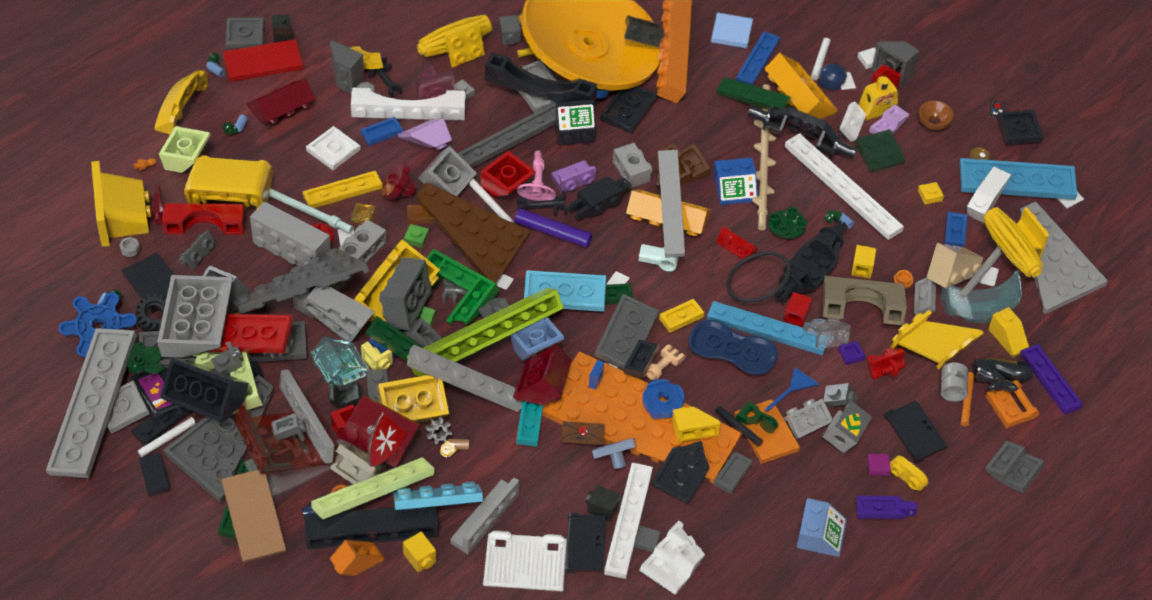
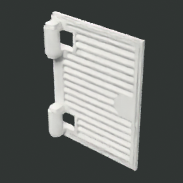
M508 531L489 533L483 586L563 591L567 539H564L561 535L546 534L544 537L511 535ZM496 539L506 540V547H495ZM548 543L559 544L558 551L547 550Z

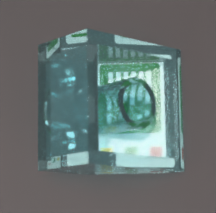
M325 336L310 353L314 359V364L320 369L324 380L328 384L334 383L335 385L344 386L365 377L366 371L369 370L358 350L351 342Z

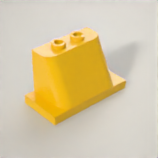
M99 161L91 162L96 220L102 247L110 246L109 238L149 233L148 217H151L150 205L146 206V203L150 201L148 191L144 190L143 180L101 172Z

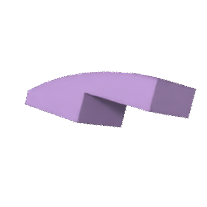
M893 105L883 113L880 120L870 126L869 132L884 142L906 121L909 114L897 105Z

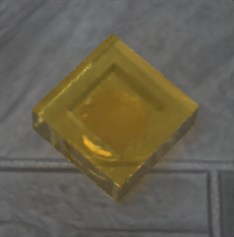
M356 203L351 215V222L363 224L366 220L372 222L375 206Z

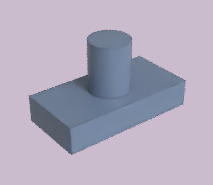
M633 437L592 450L594 459L610 454L613 467L617 469L626 466L622 451L636 447L637 444Z

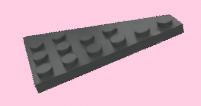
M333 248L328 250L326 255L320 258L315 257L309 260L308 264L297 266L291 269L290 273L279 275L272 282L261 284L254 291L239 295L236 298L237 300L232 302V305L239 313H245L252 309L263 307L269 300L276 299L279 302L306 293L312 286L320 285V288L350 279L355 272L363 271L365 274L369 272L366 263L339 248Z
M260 375L255 378V382L259 389L262 406L233 413L224 422H219L206 416L164 449V455L220 503L225 499L221 479L236 475L241 460H243L250 445L244 432H249L251 428L259 425L274 393L273 386Z

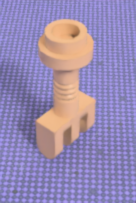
M668 344L661 350L660 356L663 359L657 364L651 363L646 376L651 380L660 378L662 375L661 370L669 363L678 366L685 359L686 355L683 353L678 355L679 350L677 349L671 351L673 347Z

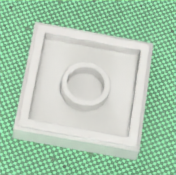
M334 126L306 146L307 152L332 170H335L361 150L358 143Z

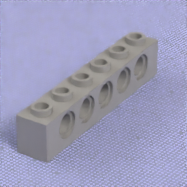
M366 220L356 228L350 237L344 240L339 249L367 264L387 243L386 230ZM358 272L353 273L350 279L328 286L339 292ZM317 285L310 287L306 293L293 297L294 308L311 318H314V316L301 306Z

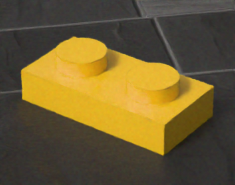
M692 299L661 313L659 320L671 333L704 318V311Z

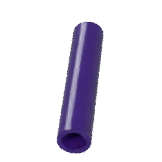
M521 208L518 209L514 220L516 224L585 248L589 247L593 236L590 232Z

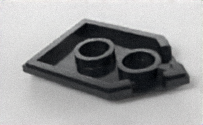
M702 441L672 448L651 484L684 504H689L709 471Z

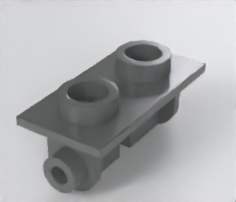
M209 230L199 234L197 239L190 245L191 248H187L179 256V262L182 265L188 264L192 271L217 245Z

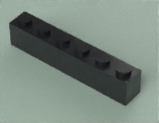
M436 506L395 510V507H379L371 510L357 509L355 511L340 512L325 519H322L317 513L304 516L307 550L340 547L345 540L373 543L405 541L420 532L426 538L438 537Z

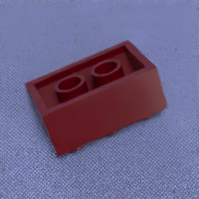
M306 78L286 84L246 103V105L260 123L268 122V125L277 122L279 120L278 117L283 114L287 117L294 114V109L298 107L304 109L310 106V102L316 98Z
M557 343L524 362L513 395L515 400L546 405L550 402H556L561 398L567 374L569 373L571 359Z
M363 395L349 417L340 438L370 454L374 431L381 417L385 414L407 432L398 449L384 461L396 468L404 460L420 424Z

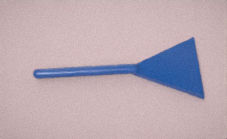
M795 367L790 388L766 407L765 411L768 412L791 391L817 386L819 383Z

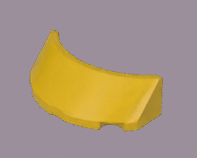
M195 71L179 80L172 87L161 106L155 130L171 135L175 126H177V120H181L183 116L182 109L195 90L205 91L209 83L206 71Z

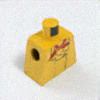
M884 76L879 77L876 83L867 85L859 102V106L866 113V120L883 115L893 105L898 106V91L891 81Z

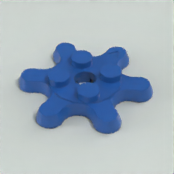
M107 293L103 301L97 305L89 303L87 298L83 296H78L73 300V307L78 311V317L73 321L62 322L59 325V332L64 336L76 335L80 337V343L76 348L79 356L86 358L96 330L93 328L95 323L101 322L104 324L100 329L116 330L133 328L137 323V318L134 314H119L116 312L115 307L119 302V296L116 293Z

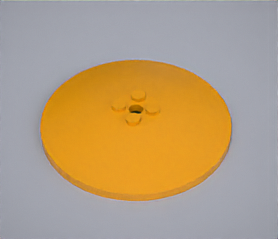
M526 0L521 14V26L527 43L543 63L571 81L579 78L597 83V89L602 90L629 89L647 81L655 73L660 63L658 57L661 47H654L624 38L627 28L625 24L627 15L653 22L650 16L633 0Z

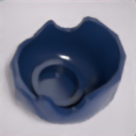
M826 64L819 72L818 82L824 88L838 90L843 83H846L847 71L839 64Z

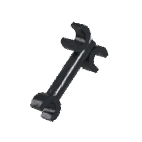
M386 57L381 58L383 68L364 69V73L369 71V79L374 78L376 73L388 87L389 97H394L393 91H398L400 95L402 94V86L394 84L386 73L392 70V64H387Z
M562 190V196H556L553 200L527 201V199L522 197L517 198V205H523L518 206V209L553 208L554 216H557V211L559 210L564 211L565 216L568 215V206L565 204V190Z

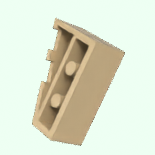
M937 243L926 278L948 288L972 278L982 266L983 257L964 247Z

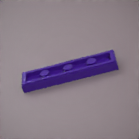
M1039 344L1021 350L1020 356L1024 361L1028 362L1034 375L1064 415L1082 408L1083 403Z

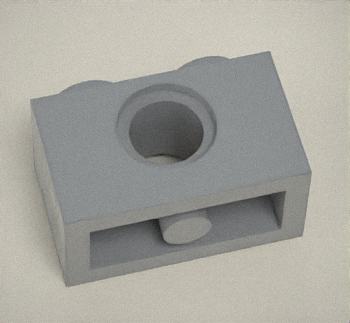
M635 143L614 149L613 164L622 178H626L632 184V188L650 182L651 164L646 162L642 150L638 149Z

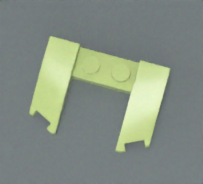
M204 351L193 354V356L196 357L195 363L213 369L215 367L210 359L223 352ZM242 352L243 357L239 359L243 367L230 373L232 377L249 383L244 402L234 413L263 405L250 364V356L246 352Z

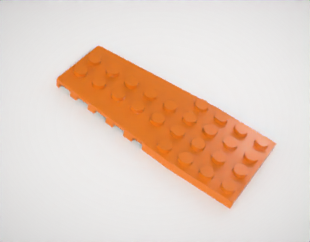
M579 351L570 365L561 398L556 402L543 405L542 416L562 425L563 421L605 424V444L609 445L634 437L637 445L630 448L631 453L640 456V454L649 456L651 461L659 463V461L664 462L674 447H682L693 444V442L702 441L709 465V471L705 478L711 479L710 483H714L715 478L725 466L741 438L739 431L720 422L719 436L677 442L672 425V417L654 419L642 404L643 392L649 383L636 376L624 374V371L604 363V375L597 389L589 388V375L598 359ZM660 396V401L668 400V398ZM686 403L683 404V407H692Z

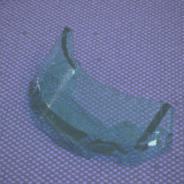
M1019 270L1014 271L1012 277L999 286L983 290H972L965 300H961L958 297L963 288L953 285L948 288L942 287L940 300L947 314L964 317L965 321L986 323L991 321L993 314L1008 307L1013 310L1019 305L1022 298Z

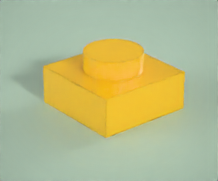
M937 182L919 185L918 192L924 204L943 201L944 195Z

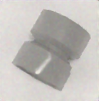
M960 363L944 365L941 373V396L952 402L964 400L968 396V368Z

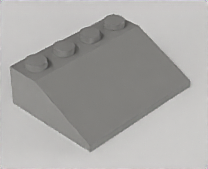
M171 275L157 341L162 357H186L221 346L233 277Z

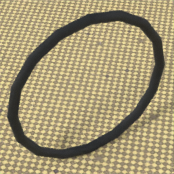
M773 251L758 252L747 256L730 271L726 281L727 291L735 300L744 303L759 302L770 298L788 282L791 274L790 261L783 254ZM773 255L780 257L786 263L787 273L785 279L769 294L758 298L745 299L736 296L731 291L730 282L733 274L748 260L759 256Z

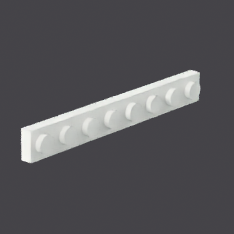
M800 133L785 142V148L885 238L889 240L903 231L904 226Z

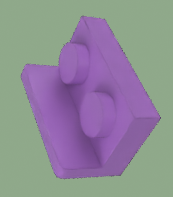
M584 160L552 172L551 179L561 193L562 190H565V192L572 191L575 188L596 181L595 166L589 167Z

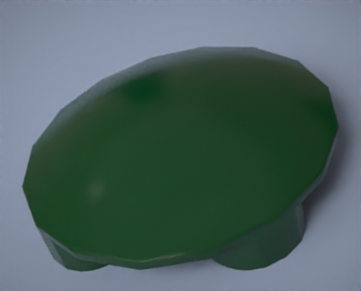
M789 207L786 210L771 213L768 225L774 235L790 239L796 238L805 232L807 221L798 212L796 207Z

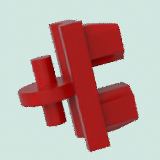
M891 347L886 349L883 355L879 357L875 354L868 356L867 365L870 368V376L873 379L890 374L892 377L898 376L899 370L905 368L903 358L905 351L902 348L894 350Z

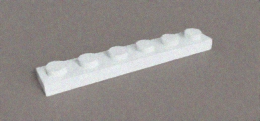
M636 463L631 465L605 566V575L626 579L653 467Z

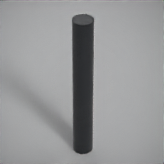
M718 406L715 412L756 446L759 447L763 443L759 436L723 407Z

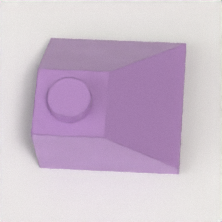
M444 119L429 120L398 134V137L428 148L436 147V149L447 146L446 142L452 140Z

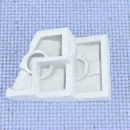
M680 521L669 530L667 536L655 547L653 554L640 568L641 572L675 595L688 581L705 556L700 547L695 544L692 536H688L682 529L683 524Z

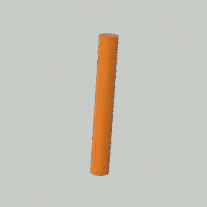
M968 372V396L963 400L962 426L969 425L974 373Z

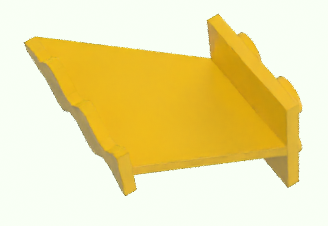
M928 310L924 314L919 313L916 315L910 325L905 323L898 330L899 333L892 339L893 344L891 347L895 350L901 345L939 363L936 367L941 369L948 361L954 359L961 351L967 349L974 341L981 337L984 332L978 329L929 322L927 319L932 312Z

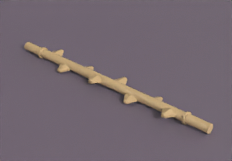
M769 85L763 86L764 89L770 90ZM755 120L754 124L761 128V143L754 144V148L761 152L760 171L756 172L757 180L760 181L759 196L753 197L752 201L759 206L757 211L759 215L758 229L765 230L766 215L768 214L767 195L774 194V190L767 185L768 167L776 164V161L768 157V144L770 141H775L776 137L769 133L768 129L762 130L764 125L762 121Z

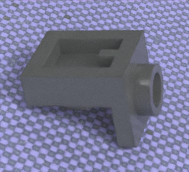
M492 298L479 309V313L482 318H485L508 307L509 304L505 298Z
M230 341L226 342L229 350L210 359L216 371L227 375L243 367L239 360L243 356L237 346L232 347Z
M296 413L272 422L273 434L277 441L289 438L295 434H298L301 442L306 440L304 432H307L305 422L303 419L299 420Z

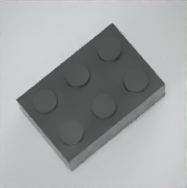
M403 257L399 265L395 267L391 278L388 279L386 287L380 293L379 301L383 307V318L396 329H411L432 292L426 260Z

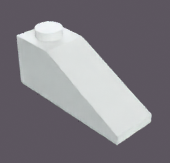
M993 167L969 202L967 216L984 223V214L995 206L1011 174Z

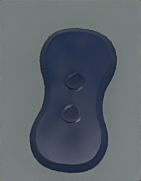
M704 320L696 324L688 340L690 348L700 357L728 361L749 375L757 376L767 373L772 369L778 357V350L770 340L758 336L738 334L725 324L715 320Z

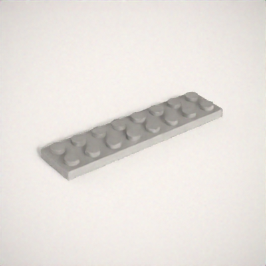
M96 328L46 469L48 475L89 478L127 366V360L130 357V351L137 337L135 331Z

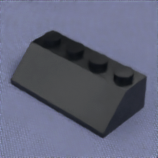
M171 358L160 398L219 422H224L243 404L249 383L189 360Z

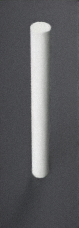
M472 178L468 184L499 217L514 223L508 214Z

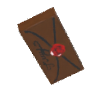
M563 421L561 442L604 446L606 425Z

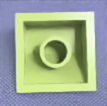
M175 126L159 153L164 169L180 173L184 172L195 163L211 134L209 132Z

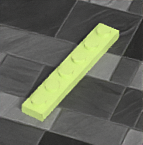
M423 457L313 500L311 501L312 509L322 519L331 517L434 475V467Z

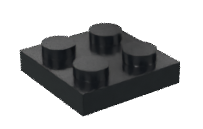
M1034 110L997 113L996 118L1006 145L1043 141L1044 136Z

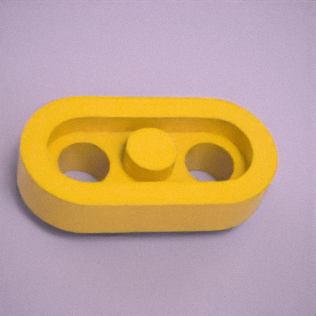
M896 456L890 462L891 472L904 480L910 488L920 491L928 485L926 475L904 457Z

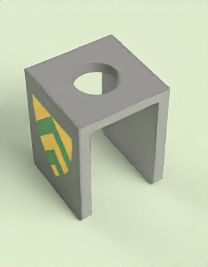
M850 401L843 412L840 410L836 412L822 437L845 453L857 444L872 417Z

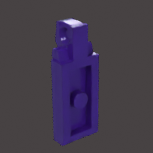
M856 496L857 519L906 518V516H915L917 504L916 502H906L904 499H900V496Z

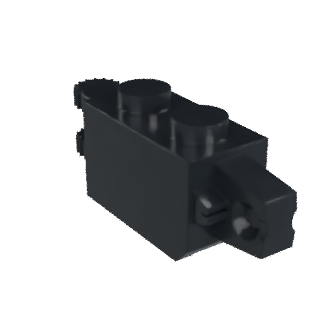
M604 177L579 190L577 199L569 204L568 209L570 212L577 211L575 217L578 220L588 216L591 219L612 207L618 206L622 202V196L631 190L632 184L626 178L614 181L611 177Z

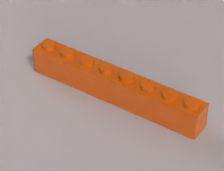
M664 0L662 5L664 13L661 21L663 22L664 33L659 45L661 52L658 57L660 65L657 71L659 74L656 84L658 87L657 95L674 103H678L686 93L692 0Z

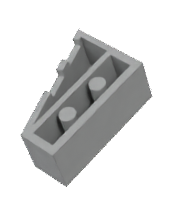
M320 285L315 287L301 306L349 344L375 312L329 286L320 288Z

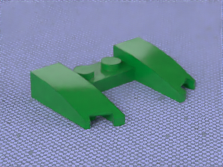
M435 249L426 258L440 269L436 274L439 278L431 286V290L443 278L467 292L446 319L448 324H453L454 321H461L468 325L480 314L479 309L500 291L495 282Z

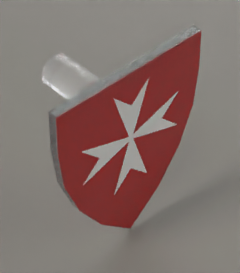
M383 413L375 427L369 426L367 429V433L371 434L367 448L369 466L372 467L387 460L398 449L407 432Z

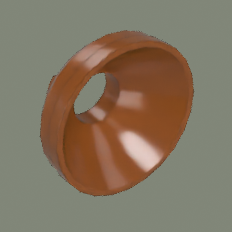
M928 101L920 107L919 119L927 128L940 130L951 124L953 111L944 102ZM936 119L939 121V124H932L929 120Z

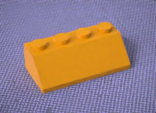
M779 53L765 68L769 74L768 78L773 83H777L779 86L778 90L782 94L791 96L790 104L799 111L819 119L838 111L803 67L795 60Z
M640 189L632 190L626 213L631 214L630 218L642 221V218L649 220L650 224L660 226L663 223L661 195ZM681 201L683 229L687 230L686 234L698 236V233H704L712 209Z

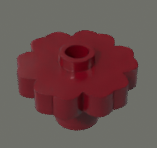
M402 162L392 169L383 184L384 188L381 192L383 197L390 200L399 194L403 197H410L414 193L416 184L409 178L411 171L409 165Z

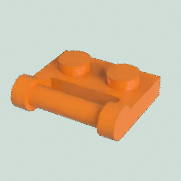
M1018 380L1013 381L1019 388L1016 391L992 390L986 394L987 400L1006 428L1032 420L1040 414L1039 410L1033 407L1021 389L1022 385ZM1012 393H1015L1026 412L1021 411L1011 396Z

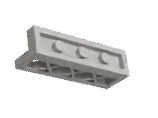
M513 478L509 484L501 480L450 539V544L469 554L519 495V480Z

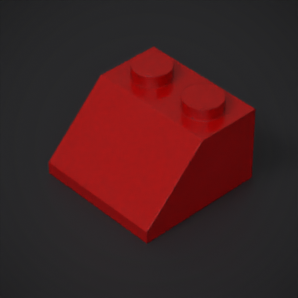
M507 151L481 171V187L494 197L509 195L534 176L536 171Z

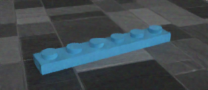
M713 301L707 315V320L719 321L729 328L819 355H823L829 339V335Z

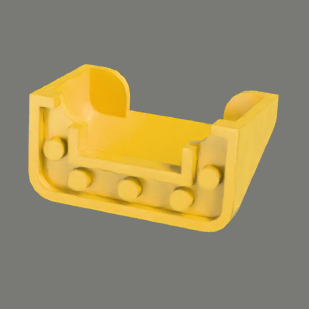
M200 156L193 164L185 185L184 194L188 204H200L201 201L207 204L208 199L244 202L246 207H250V204L254 205L257 210L263 202L268 203L274 171L272 166L265 160L246 161Z
M401 240L354 300L375 311L368 321L373 322L376 316L385 321L379 296L386 287L388 279L393 275L395 267L399 265L403 257L426 260L430 286L439 278L436 274L440 269L404 240Z

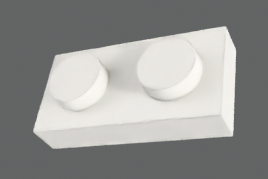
M856 102L849 104L839 129L850 142L857 139L866 113Z

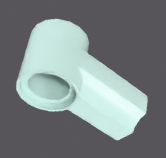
M641 245L639 261L657 264L665 271H674L676 269L679 257L665 258L664 247Z

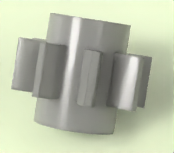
M442 417L435 421L431 418L430 426H425L426 430L430 431L426 435L427 438H434L435 444L441 440L446 442L447 435H452V432L447 429L450 427L449 421L443 423ZM439 427H441L442 431H439L438 434H436L434 430H438Z

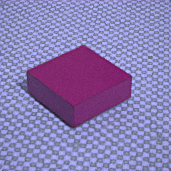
M889 454L867 455L868 475L890 476Z

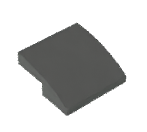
M1006 441L985 467V471L1006 486L1024 494L1045 464L1044 460L1026 454L1025 447Z

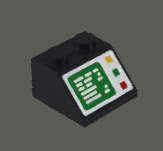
M594 100L556 103L555 133L558 145L595 142Z

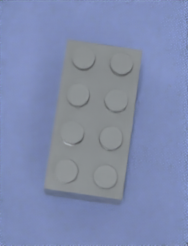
M263 202L250 216L253 242L258 247L271 251L272 254L286 259L291 264L304 266L308 264L309 260L315 257L320 258L331 249L330 235L266 202Z

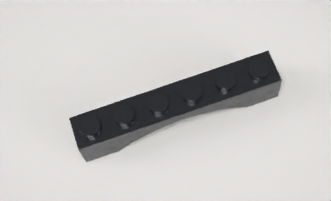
M493 52L485 64V81L558 103L594 100L595 103L597 83L580 78L572 81L544 79L524 70L511 58Z

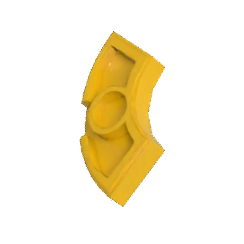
M360 46L350 48L363 54L364 69L383 68L380 53H368L363 51Z

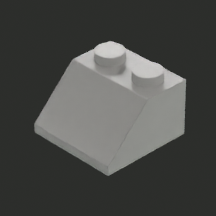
M449 146L433 160L418 179L423 184L428 182L458 196L477 173Z

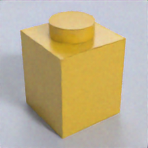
M856 246L851 275L871 279L876 248Z
M422 532L403 542V554L417 572L429 569L436 562V550Z

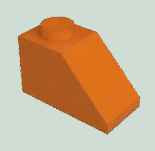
M345 540L330 557L335 570L340 575L356 576L385 559L375 543Z

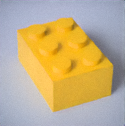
M425 375L378 384L379 402L417 423L431 421V418L433 420H438L439 417L447 418L449 415L443 381L438 378Z

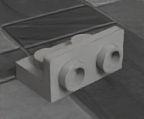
M813 398L803 403L804 408L798 410L795 407L785 412L787 416L783 419L785 422H788L796 439L831 423L832 417L823 399L815 402Z

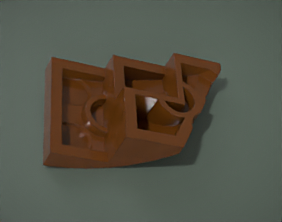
M673 143L660 151L678 150V148ZM695 143L681 151L678 150L680 185L712 173ZM658 161L657 168H656V170H657V181H656V185H657L658 188H660L659 161Z

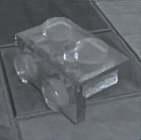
M828 318L826 320L813 319L811 322H804L803 330L816 336L815 347L821 349L849 343L851 325L837 318Z

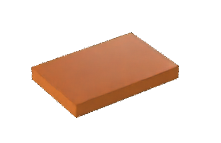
M772 399L756 405L759 406L760 411L777 420L779 426L773 433L764 431L760 422L758 424H744L763 440V443L758 447L747 438L761 464L796 453L800 449L776 405L768 412L765 411V408L773 402ZM740 410L735 411V413H734V417H735V418H736V415L738 414V412H739ZM750 412L747 416L752 417L755 414Z

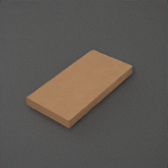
M259 469L221 479L242 562L245 563L286 552L265 471Z

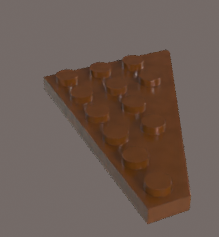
M428 182L423 185L417 194L416 200L421 206L425 207L429 215L436 219L438 226L451 238L452 242L459 246L464 252L466 259L472 266L477 268L478 273L498 284L529 237L530 231Z

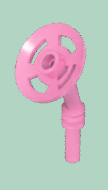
M536 151L533 161V169L536 171L535 180L532 183L520 185L517 188V193L524 198L535 201L553 200L556 197V192L545 186L542 182V172L545 165L541 151Z

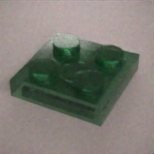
M891 129L863 136L855 141L870 174L902 165L906 161Z

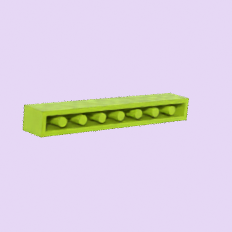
M545 288L423 349L456 362L564 307L558 291ZM411 368L414 375H428L414 368Z

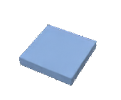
M717 13L711 42L747 48L753 19Z

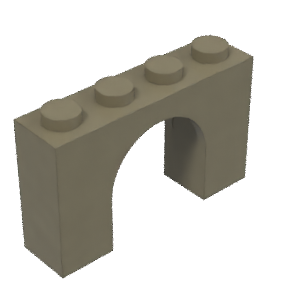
M824 276L822 290L823 317L843 319L846 303L865 301L878 306L882 310L883 323L904 325L907 309L904 284Z

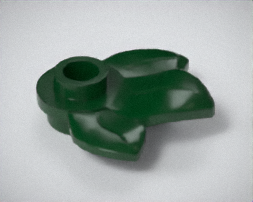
M137 342L133 345L130 357L127 360L128 369L132 373L140 374L146 371L150 374H157L165 369L159 363L162 358L159 347L149 346L146 348L142 342Z

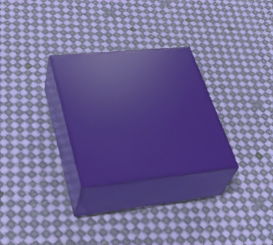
M858 341L839 345L838 351L845 365L865 361V355Z

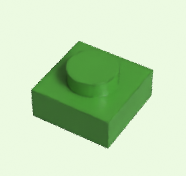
M410 224L404 241L409 245L423 248L429 235V229Z

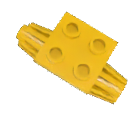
M486 15L465 18L438 28L419 40L417 45L420 55H424V57L448 53L452 68L485 55L482 37L492 31L491 22Z
M998 207L988 210L983 216V221L993 240L1003 253L1027 277L1039 276L1044 267L1041 258L1049 238L1047 229L1039 223L1035 214L1028 207L1024 208L1021 219L1017 224Z

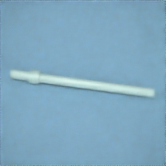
M270 189V197L320 219L334 229L339 228L348 233L352 232L353 226L341 221V218L327 215Z

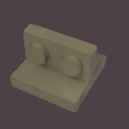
M343 443L337 448L336 452L339 454L330 469L352 484H356L384 472L387 464L382 462L371 467L369 453L350 443Z

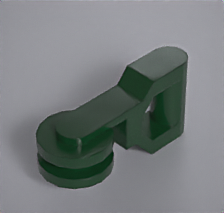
M748 402L736 415V419L746 425L758 424L760 422L762 429L767 433H773L779 426L775 418L759 410V406ZM750 412L755 414L752 417L747 416Z

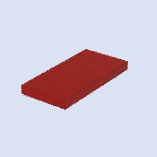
M296 39L223 51L230 82L303 70Z
M227 314L221 346L206 352H225L229 350L226 342L230 341L232 347L237 346L240 353H285L294 318L292 315Z

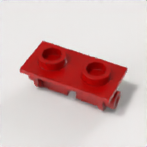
M722 226L716 241L717 244L742 260L757 252L758 248H756L755 244L749 243L733 233L731 229Z

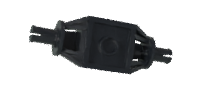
M751 105L747 116L762 121V124H764L762 130L768 129L781 135L786 125L790 130L794 132L801 131L811 139L818 138L819 141L816 149L829 154L830 158H833L834 153L838 152L853 159L857 147L841 142L842 133H839L837 136L826 121L792 107L774 110L775 106L772 105L770 110L765 111Z
M838 220L832 228L826 226L821 228L819 234L806 242L790 260L791 274L789 280L774 295L777 302L783 298L780 303L784 304L792 296L793 292L798 294L816 292L824 283V276H830L837 267L839 251L844 244L842 234L847 230L845 222L842 223L841 220ZM787 266L783 268V274L779 278V285L785 279Z

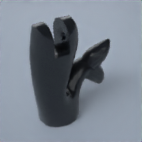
M979 358L973 361L975 381L992 383L989 389L993 391L1004 390L1013 392L1019 388L1010 380L1022 382L1033 378L1032 369L1026 361H1009L998 358Z

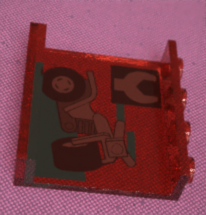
M305 396L334 444L332 463L325 464L306 432H304L306 440L302 442L298 434L279 441L276 440L273 434L272 422L294 414V412L250 417L244 405H241L235 411V425L260 475L335 463L336 454H338L336 452L338 444L336 441L334 442L330 429H327L325 426L324 418L318 413L317 405L313 404L309 396Z

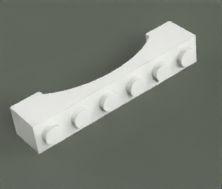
M352 88L351 115L352 117L359 118L395 117L397 119L465 120V91L446 90V94L430 99L398 100L378 95L372 92L371 88Z

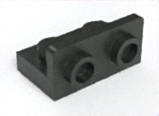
M629 15L626 16L625 24L627 28L624 34L625 39L659 47L664 33L661 24Z

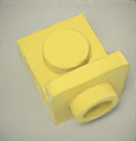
M369 342L361 345L362 359L372 370L387 369L392 365V351L387 350L380 354L379 350L376 347H372Z

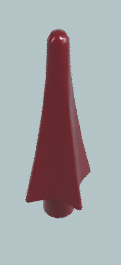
M155 184L151 208L152 221L156 224H161L164 207L160 197L159 184Z

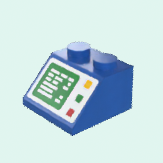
M743 158L714 162L713 180L720 205L753 202L752 198L758 196L757 177L753 159Z

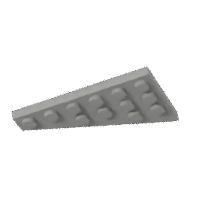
M1037 202L1020 208V219L1024 208L1028 207L1049 234L1041 258L1044 266L1042 268L1043 271L1039 276L1034 277L1044 314L1107 285L1108 280Z

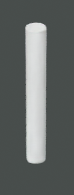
M829 38L823 39L811 74L813 80H817L819 77V72L830 44Z
M192 417L145 445L137 450L138 454L144 457L194 426L196 424Z

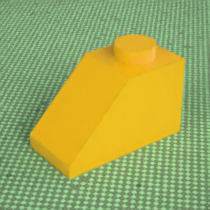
M1009 307L992 315L988 330L1012 358L1019 355L1021 350L1029 347L1022 322Z
M681 407L673 410L672 425L677 442L719 436L720 421L695 407Z

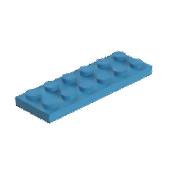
M960 158L961 192L975 193L992 168L996 167L1011 174L1001 195L1076 200L1077 187L1074 166Z

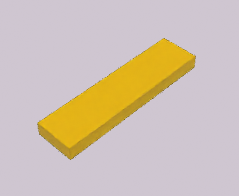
M375 170L302 191L306 204L312 208H317L379 190L383 187Z

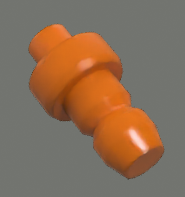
M155 158L148 160L138 159L137 163H134V168H139L140 171L145 170L146 167L154 166L156 160Z

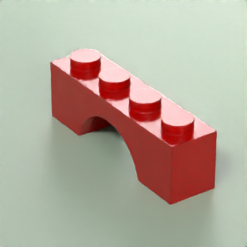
M164 204L162 217L164 234L184 235L195 224L212 223L218 226L224 235H244V204Z

